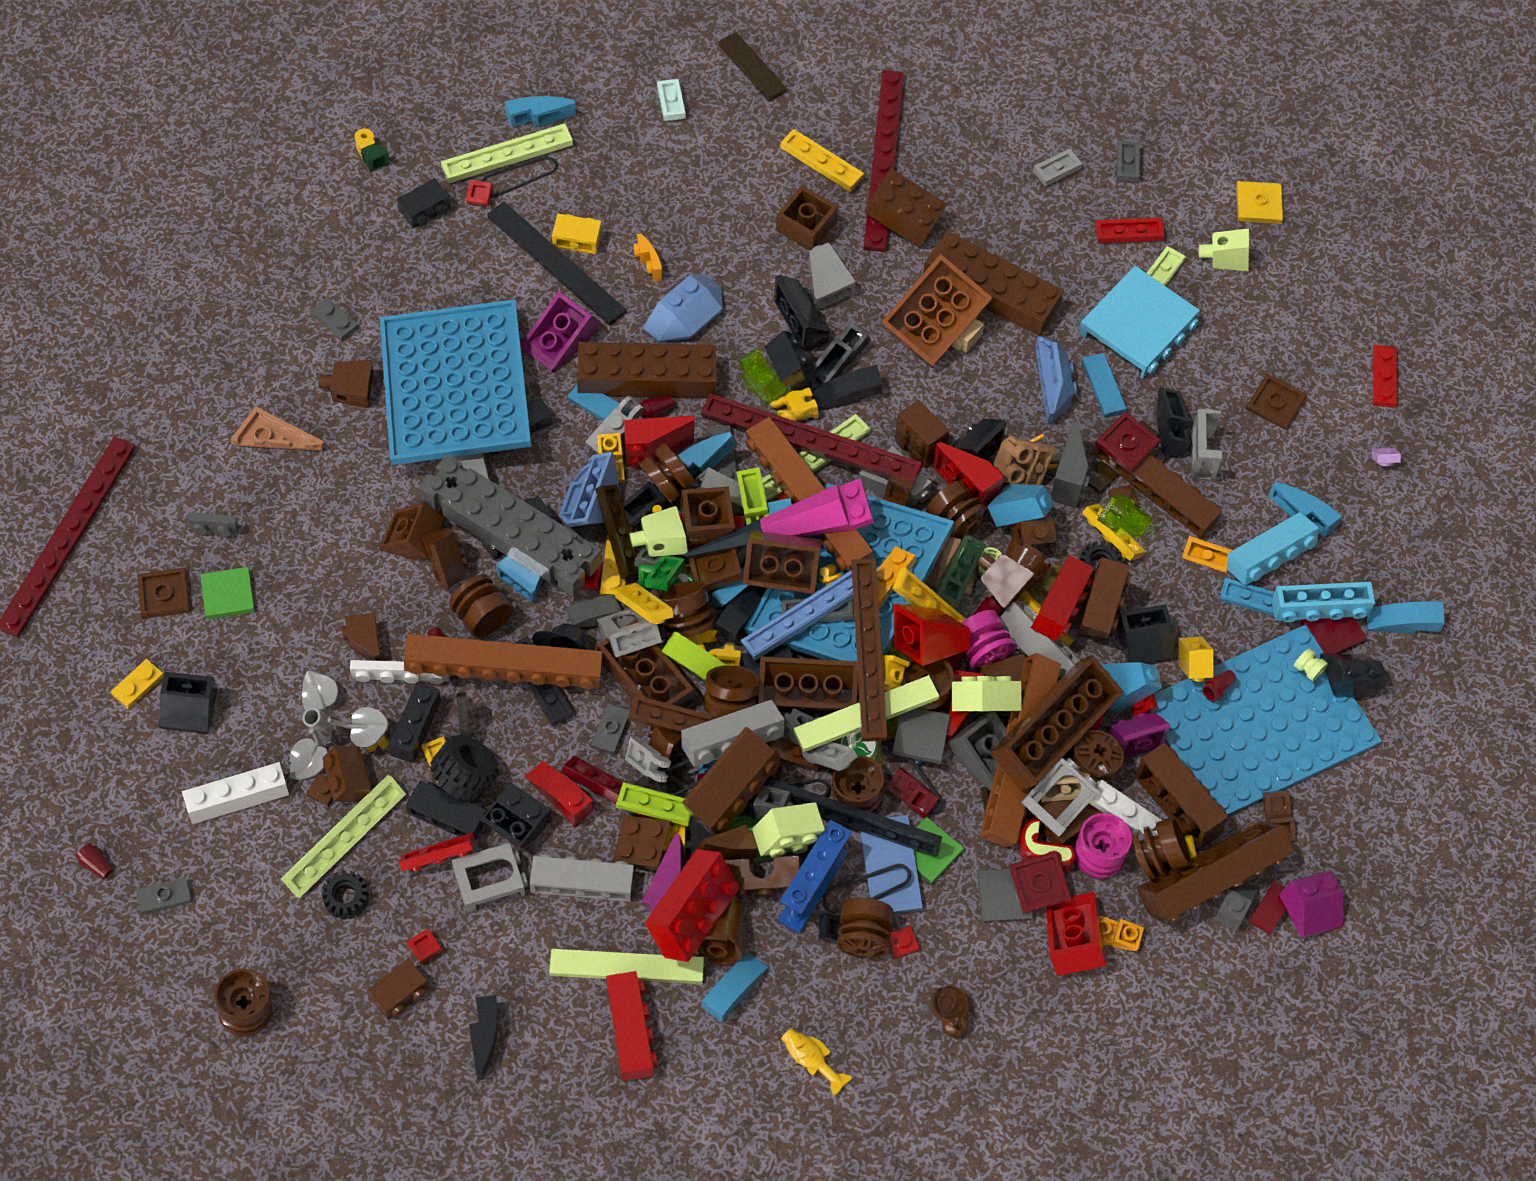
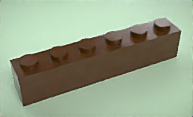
M1095 445L1093 455L1111 466L1122 478L1200 539L1218 522L1222 513L1219 506L1202 496L1196 487L1190 486L1183 481V478L1178 473L1169 470L1159 458H1154L1149 454L1129 473Z

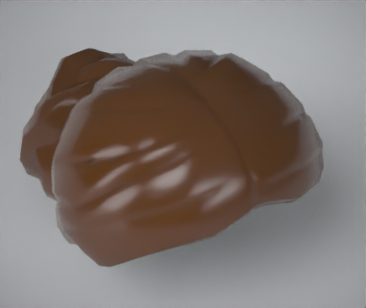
M951 985L938 988L931 995L930 1009L933 1015L942 1022V1031L945 1034L961 1037L968 1025V1018L966 1017L969 1009L967 994L960 988Z

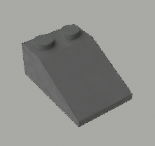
M1073 421L1054 479L1051 499L1053 502L1077 508L1078 501H1084L1090 476H1086L1088 463L1079 424Z
M995 711L978 717L947 741L959 762L990 791L998 765L990 752L1005 737L1007 730Z

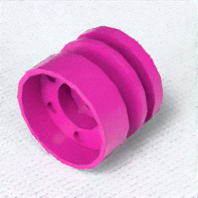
M985 610L962 622L970 628V650L964 652H966L965 659L970 662V667L974 672H980V668L983 665L1009 658L1016 650V643L1011 639L1010 633L1003 630L1004 623L996 611Z
M1099 813L1089 817L1084 822L1074 847L1076 853L1075 862L1078 868L1086 875L1098 879L1110 878L1120 872L1132 844V833L1129 826L1121 818L1113 814Z

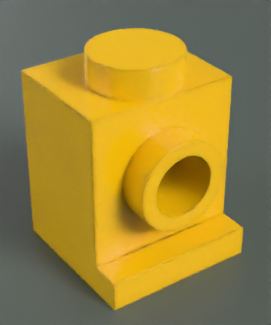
M882 655L884 692L901 686L905 667H909L910 662L893 655Z

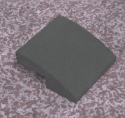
M919 708L900 714L892 754L941 764L950 715Z
M1009 869L977 871L982 921L1033 918L1032 912L1022 913Z

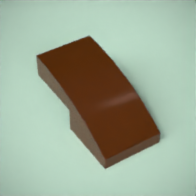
M892 474L888 479L886 492L882 500L907 506L913 483Z
M1289 791L1263 792L1266 822L1283 825L1289 841H1296L1294 816L1291 815Z

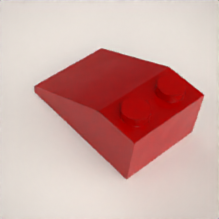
M694 416L624 420L626 467L640 469L641 466L638 463L647 456L652 457L655 462L660 461L655 455V450L663 443L673 453L693 444Z
M942 442L936 444L933 468L948 484L959 480L962 481L973 492L972 498H978L981 504L988 508V505L1001 492L1004 477L1000 469L994 467L987 460Z
M1095 892L1071 896V901L1046 907L1049 955L1057 976L1107 966Z

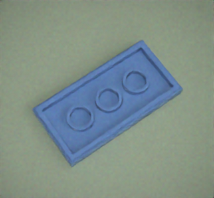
M908 815L889 817V819L909 825ZM860 831L866 874L894 864H904L911 871V879L908 884L876 900L889 904L894 909L893 915L923 911L914 850ZM898 867L867 878L870 898L903 883L907 879V871L904 868Z

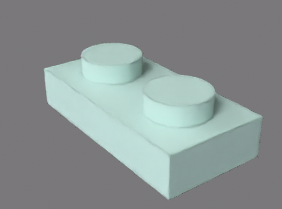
M679 80L657 81L664 121L685 119V109Z

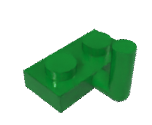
M661 556L655 566L639 565V585L646 590L652 588L657 591H668L685 568V559Z

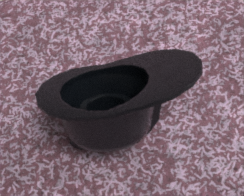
M563 623L552 631H537L533 634L532 641L538 646L587 650L584 646L587 631L572 624Z

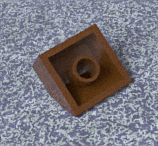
M729 486L681 491L680 507L687 545L707 544L735 530Z
M424 502L395 510L379 550L412 560L427 558L428 555L422 536L441 530L444 517Z
M448 527L422 536L435 580L444 590L449 589L467 576L465 569L468 568V564L464 554L460 555L458 547L461 546V542L457 532L453 533Z

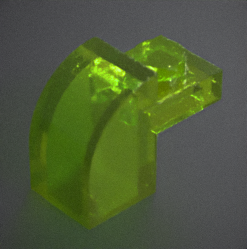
M754 348L738 360L744 373L742 379L745 385L760 400L771 403L787 391L785 385L780 382L776 371L768 368L760 349Z
M1113 495L1100 512L1097 520L1115 533L1122 527L1139 539L1153 518L1134 506L1135 501L1123 495Z

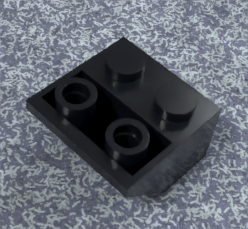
M1166 604L1120 612L1116 627L1127 663L1141 662L1150 664L1175 659L1173 625Z
M165 672L160 692L159 728L208 734L218 691L214 677Z
M510 782L483 815L480 822L519 848H522L535 841L551 821V810Z

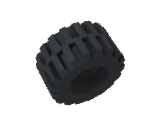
M450 736L430 762V771L433 773L434 780L438 782L437 784L448 794L453 795L457 799L461 798L463 801H476V799L481 798L496 779L499 772L497 760L494 759L492 752L485 745L469 736Z

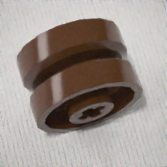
M663 443L655 450V455L662 464L658 465L649 456L638 464L666 499L672 503L680 496V492L673 482L677 481L683 489H689L696 481L688 472V467L680 457Z
M908 658L906 661L910 663L909 667H905L901 686L929 675L939 694V699L918 708L934 712L943 710L949 703L952 682L954 681L953 668L946 659H941L922 666Z
M724 665L709 670L705 681L704 710L709 715L719 718L757 705V694L760 684L759 676L754 671L740 666Z

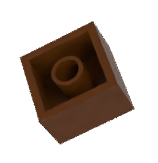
M801 185L777 213L776 231L812 250L836 224L838 206Z
M917 400L898 414L895 441L899 447L905 448L910 453L913 460L922 462V466L926 468L934 462L936 444L939 442L948 443L950 430L920 400Z

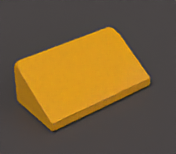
M1189 536L1182 558L1227 573L1228 553L1233 550Z

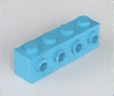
M1299 512L1229 552L1227 570L1245 586L1253 581H1257L1266 573L1276 570L1285 562L1293 560L1304 551L1315 547L1318 542L1319 527Z
M1371 582L1277 586L1272 597L1275 621L1283 620L1284 622L1300 619L1315 621L1321 618L1338 620L1343 617L1361 619L1370 615L1375 604Z

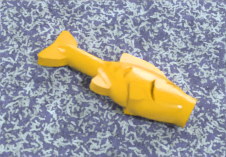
M792 1028L781 1038L796 1064L800 1063L803 1067H806L812 1075L817 1070L820 1071L831 1082L830 1087L834 1096L852 1080V1076L837 1074L826 1064L825 1057L830 1054V1050L820 1040L796 1032Z

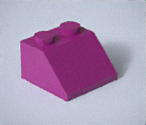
M1156 712L1148 715L1147 713H1142L1128 721L1118 720L1110 726L1108 734L1112 735L1119 742L1125 759L1152 751L1163 744L1168 735L1170 725Z
M1333 871L1292 880L1279 893L1301 938L1335 930L1343 926V891Z

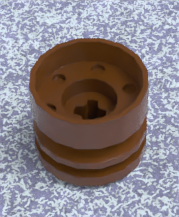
M959 480L943 488L929 503L926 513L954 521V529L950 537L965 540L981 527L989 514V509L981 504L978 498H972L973 492Z
M486 574L477 575L464 582L453 593L449 601V608L456 614L458 619L463 621L465 628L476 639L487 637L502 627L513 612L511 602L503 593L499 592L497 585Z
M688 581L675 584L668 591L662 590L657 595V598L670 606L673 611V617L665 619L666 621L664 622V625L667 626L666 632L668 637H671L675 631L688 638L701 634L716 624L712 614V607L706 604L709 601L705 583L702 581Z
M1089 730L1072 746L1064 760L1066 761L1070 758L1080 767V771L1089 774L1096 783L1103 780L1110 784L1122 766L1124 755L1121 745L1112 735L1101 730Z
M857 755L858 757L850 762L851 764L846 769L840 771L833 770V799L877 814L884 801V775L882 768L875 760L867 756Z
M1174 817L1157 822V835L1149 826L1144 827V835L1139 829L1132 831L1136 858L1151 881L1158 879V872L1161 876L1167 875L1166 863H1169L1176 872L1192 866L1186 840Z
M851 898L845 900L841 904L840 923L842 926L838 928L837 948L841 952L852 956L867 958L886 956L890 948L891 934L888 931L892 928L894 909L883 901L870 898Z
M241 968L230 971L220 979L216 985L214 997L219 1020L224 1029L235 1036L244 1037L257 1034L263 1030L271 1020L273 1011L268 983L264 977L254 970ZM243 1005H247L245 1010H242Z

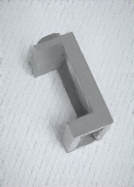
M1209 408L1197 410L1191 429V480L1215 481L1222 460V451L1207 450L1206 436L1214 437L1221 411Z
M630 608L597 619L602 640L606 638L610 640L615 657L662 642L657 624L648 622ZM634 620L638 621V623L626 626Z
M1061 758L1021 801L1028 810L1057 836H1060L1066 830L1065 828L1099 793L1096 789L1098 784L1090 776L1087 775L1084 778L1077 772L1080 767L1070 758L1066 761ZM1073 775L1080 781V793L1055 820L1038 802L1062 776Z
M510 843L452 860L454 874L467 913L477 911L476 905L511 894L520 892L521 897L525 896L524 888L528 887L527 879L524 872L519 873L517 865L521 864L517 850L512 851ZM501 859L511 863L513 874L509 879L471 890L465 869Z

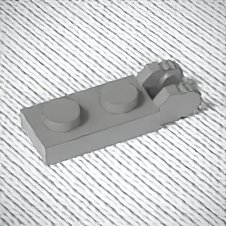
M630 396L625 397L618 407L609 414L585 441L586 445L598 454L597 435L620 433L622 439L624 436V420L637 419L643 412L644 407L640 404L637 405L626 417L623 413L630 407L633 398Z
M630 736L625 760L646 777H650L657 782H667L668 776L664 772L658 771L657 768L659 766L669 768L671 761L667 757L660 756L661 754L639 737Z
M834 742L816 747L815 750L802 751L803 757L807 762L820 764L838 771L846 769L851 764L850 762L858 757L853 748Z

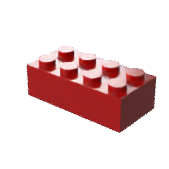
M696 849L644 924L664 958L689 962L740 887L720 852Z

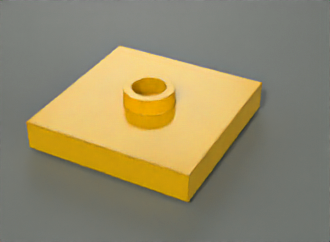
M1237 181L1238 221L1282 224L1281 184Z

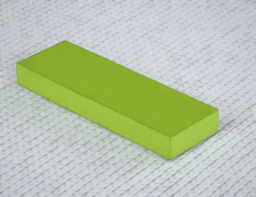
M623 782L616 808L671 821L684 826H688L691 815L682 804L685 798Z

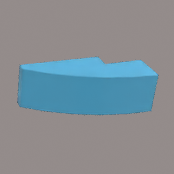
M532 96L505 101V113L511 127L531 121L534 127H539L576 115L575 101L568 98Z
M730 432L703 440L686 449L678 456L688 467V472L693 477L698 471L702 473L708 467L713 469L738 442Z
M1275 482L1268 495L1290 517L1299 512L1304 514L1319 527V534L1324 538L1338 527L1342 518L1340 514L1320 499L1289 485Z
M1405 602L1373 607L1370 615L1366 616L1367 631L1408 634H1415L1416 630L1440 632L1445 623L1443 602Z
M748 952L702 1000V1008L720 1022H723L734 1007L741 1003L769 967Z

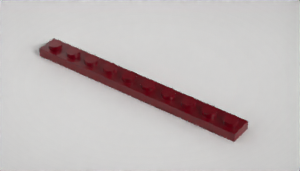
M882 70L868 204L890 170H894L904 72ZM869 215L866 218L863 250L885 252L888 227Z
M711 393L701 411L702 417L744 431L770 417L793 447L887 478L894 474L912 482L913 486L923 467L922 462Z
M115 436L113 437L0 618V631L17 638L20 637L135 451V444Z

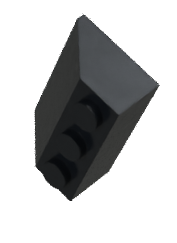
M782 275L775 276L774 302L791 332L799 335L802 339V346L805 352L827 344L830 328L826 321H822L817 305L812 304L808 289L803 287L797 279Z

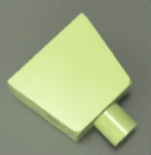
M1249 229L1213 233V244H1199V258H1213V268L1249 271Z
M677 506L642 517V531L629 533L632 547L646 545L648 554L651 557L680 555L688 552L686 535Z

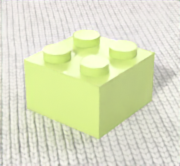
M1011 676L962 677V682H952V711H1021V681H1011Z
M816 802L773 808L752 828L760 856L771 855L772 858L782 856L787 852H793V854L805 852L807 847L817 841V837L825 830Z

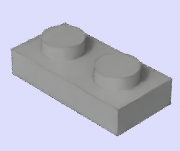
M1068 149L1035 165L1033 172L1043 185L1047 186L1080 170L1082 163L1073 151Z

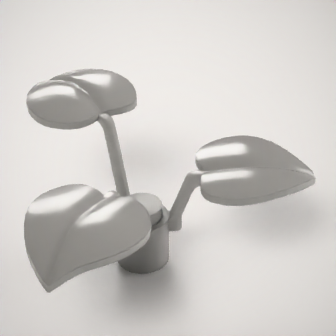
M307 671L302 688V703L306 710L302 719L303 723L310 727L309 733L313 735L315 741L305 738L293 746L290 754L289 778L293 780L309 779L324 769L322 757L328 753V750L319 746L321 741L317 731L327 729L329 724L352 729L350 733L352 742L358 747L368 748L375 745L388 730L389 722L386 716L374 708L363 707L353 713L352 724L329 718L325 712H327V707L334 705L337 701L339 694L338 685L328 676Z

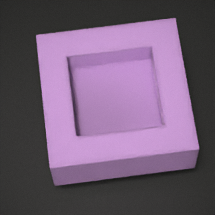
M1395 448L1372 449V459L1379 463L1380 466H1392L1393 463L1401 461V453Z

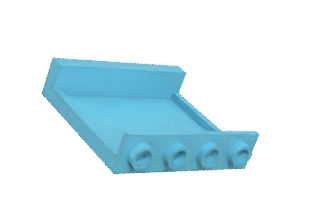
M1134 266L1081 321L1078 333L1084 338L1089 334L1093 335L1142 370L1140 377L1143 379L1148 373L1153 374L1161 359L1166 360L1169 357L1175 344L1179 346L1186 337L1185 333L1188 330L1192 332L1199 323L1197 318L1200 310L1137 266Z

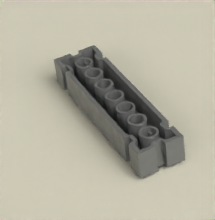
M446 454L436 466V476L429 474L418 487L422 503H426L435 511L438 507L442 508L444 517L551 583L553 579L557 580L558 588L573 598L584 586L585 574L591 577L602 564L600 548L587 540L581 544L578 542V535L473 469L469 468L468 471H464L463 464L449 454Z

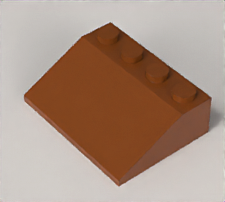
M940 254L881 321V327L933 367L992 300V297Z

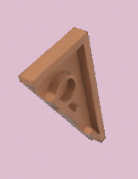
M258 407L252 410L230 439L231 444L234 446L320 451L325 447L324 441Z

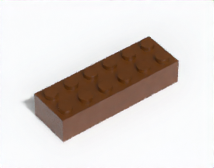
M949 231L945 232L924 264L923 274L938 256L942 254L992 297V300L986 305V309L1038 336H1041L1062 304L1063 289Z
M579 342L578 393H599L606 396L662 397L669 395L680 398H708L710 393L716 394V345Z
M1094 655L1078 661L996 745L990 754L1020 790L1035 786L1124 691Z
M1259 821L1192 857V866L1177 872L1170 869L1167 871L1166 876L1159 875L1158 879L1149 880L1136 888L1149 915L1175 921L1183 916V912L1203 906L1205 900L1222 896L1225 893L1224 890L1229 887H1237L1246 882L1245 879L1251 875H1260L1267 870L1266 867L1286 861L1287 856L1294 853V850L1283 825Z

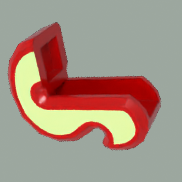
M1031 819L1022 829L1019 840V853L1022 859L1028 860L1057 851L1063 872L1070 871L1076 858V853L1072 846L1037 841L1039 819Z

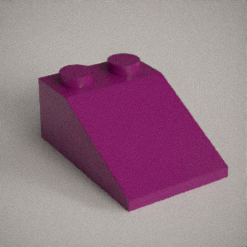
M558 291L521 342V348L554 372L578 350L579 342H587L601 324V321Z
M676 833L642 900L646 911L652 913L684 868V845L681 836Z

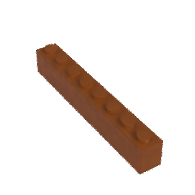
M770 417L746 430L747 441L745 443L751 453L755 452L758 455V461L764 470L768 468L773 482L776 486H781L784 489L783 493L786 499H791V503L795 504L825 490ZM856 529L814 535L822 539V545L828 554L832 553L835 556V562L841 571H851V559H874L873 550Z
M407 634L404 671H409L413 674L432 673L437 676L454 675L461 678H483L488 681L499 679L512 683L521 681L531 682L535 685L555 684L559 687L577 686L583 689L599 688L602 651Z
M1038 653L1024 659L1019 679L1021 681V711H1011L1005 736L1060 680L1061 674L1059 671L1061 663ZM999 764L996 768L979 837L1005 848L1016 844L1021 836L1020 827L1022 819L1027 812V808L1021 801L1031 792L1033 786L1020 790Z

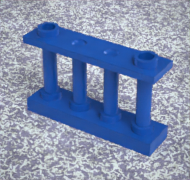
M832 820L828 822L825 830L818 838L780 900V903L786 907L779 916L778 923L800 934L849 854V851L843 847L852 834L851 830Z

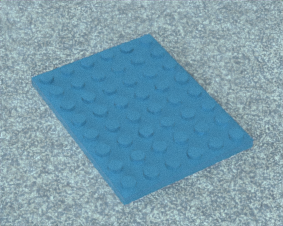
M515 299L380 317L391 465L443 459L446 454L458 457L532 447Z
M827 483L825 490L834 485ZM867 495L874 523L856 530L873 550V556L876 559V571L894 547L897 546L916 556L917 561L909 571L925 583L953 532L954 521ZM814 535L803 536L804 538H811V539L822 540L819 536H818V537H815ZM823 545L821 546L815 593L825 587L824 582L819 583V579L823 577L820 574L821 568L829 564H835L837 567L836 573H842V576L847 573L845 570L841 571L835 562V556L832 553L828 554ZM767 588L744 628L745 633L750 635L780 616L783 600L806 599L813 594ZM895 591L892 592L879 609L882 655H887L894 642L893 604L910 605ZM855 621L814 623L782 643L781 646L789 645L790 649L824 660L857 661Z
M1306 625L1214 666L1213 677L1226 670H1231L1237 678L1221 700L1209 701L1202 693V686L1205 681L1197 682L1189 678L1154 694L1158 709L1152 713L1156 712L1170 725L1165 743L1169 748H1173L1177 752L1179 760L1185 767L1188 766L1193 771L1195 779L1200 785H1204L1209 790L1211 798L1217 804L1223 806L1227 816L1262 801L1263 792L1285 790L1368 751L1382 742L1354 697L1333 695L1325 670L1312 682L1307 677L1305 670L1299 671L1294 667L1297 659L1308 648L1315 652V658L1320 659L1321 653H1324Z

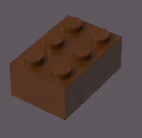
M891 169L871 198L864 213L916 246L921 247L948 204Z
M751 530L748 537L743 584L814 594L817 586L822 540Z
M1101 558L1096 568L1077 634L1104 642L1108 636L1112 637L1118 623V619L1114 618L1115 614H1119L1125 600V596L1121 594L1122 591L1125 592L1126 588H1128L1132 576L1131 573H1128L1129 565Z

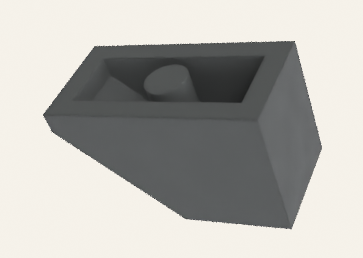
M1246 883L1237 887L1231 886L1214 920L1237 931L1258 890Z

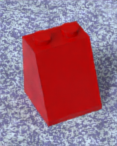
M900 603L893 604L894 648L920 665L924 666L970 650V628L943 611Z

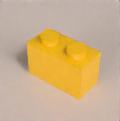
M557 214L552 233V244L560 249L597 254L602 233L601 221L593 218L575 217L570 214Z
M1203 637L1179 638V667L1192 681L1200 682L1205 681L1206 678H1213V649Z

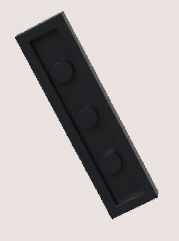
M528 636L514 642L516 644L533 645ZM526 682L551 727L573 717V711L557 685H535L531 682Z

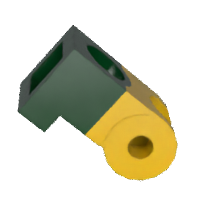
M363 128L355 133L356 148L370 172L390 164L387 149L385 146L378 148L371 130Z

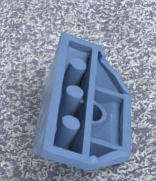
M706 274L689 275L657 303L643 330L659 343L691 339L722 312V287Z
M1037 336L1035 351L1047 425H1052L1071 405L1072 398L1077 393L1076 382H1072L1071 378L1073 376V363H1069L1068 354L1057 342L1043 336Z
M613 452L592 455L588 460L589 463L571 481L558 515L569 527L604 523L595 488L617 484L619 489Z

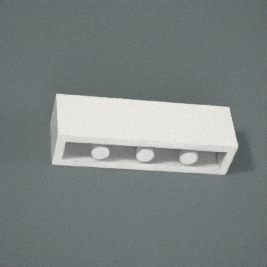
M279 762L182 791L192 824L289 795Z

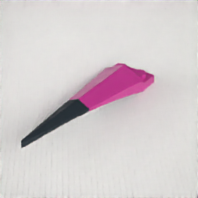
M860 478L841 486L834 485L685 553L684 557L689 559L747 546L751 530L803 537L852 531L872 524L874 519L863 482Z

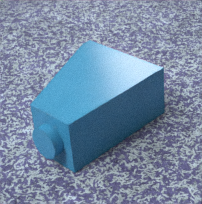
M1007 484L988 505L996 527L1043 518L1053 507L1051 496L1047 493L1044 485Z
M505 556L496 565L497 576L533 604L538 596L543 578L510 557Z
M1141 662L1101 664L1124 691L1107 710L1118 713L1123 712L1162 688L1160 674L1156 666Z

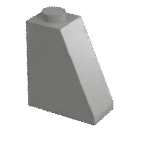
M829 242L822 246L818 245L809 251L808 264L813 304H816L818 309H822L855 293L856 281Z
M894 446L887 450L903 456ZM866 470L859 472L858 479L861 478L864 488L885 495L889 478ZM921 472L912 487L908 505L914 506L918 502L923 503L931 494L932 482Z
M709 467L694 479L696 483L689 489L729 486L733 516H745L738 481Z

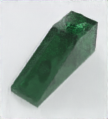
M964 534L933 590L953 608L958 606L986 547V544L968 534Z

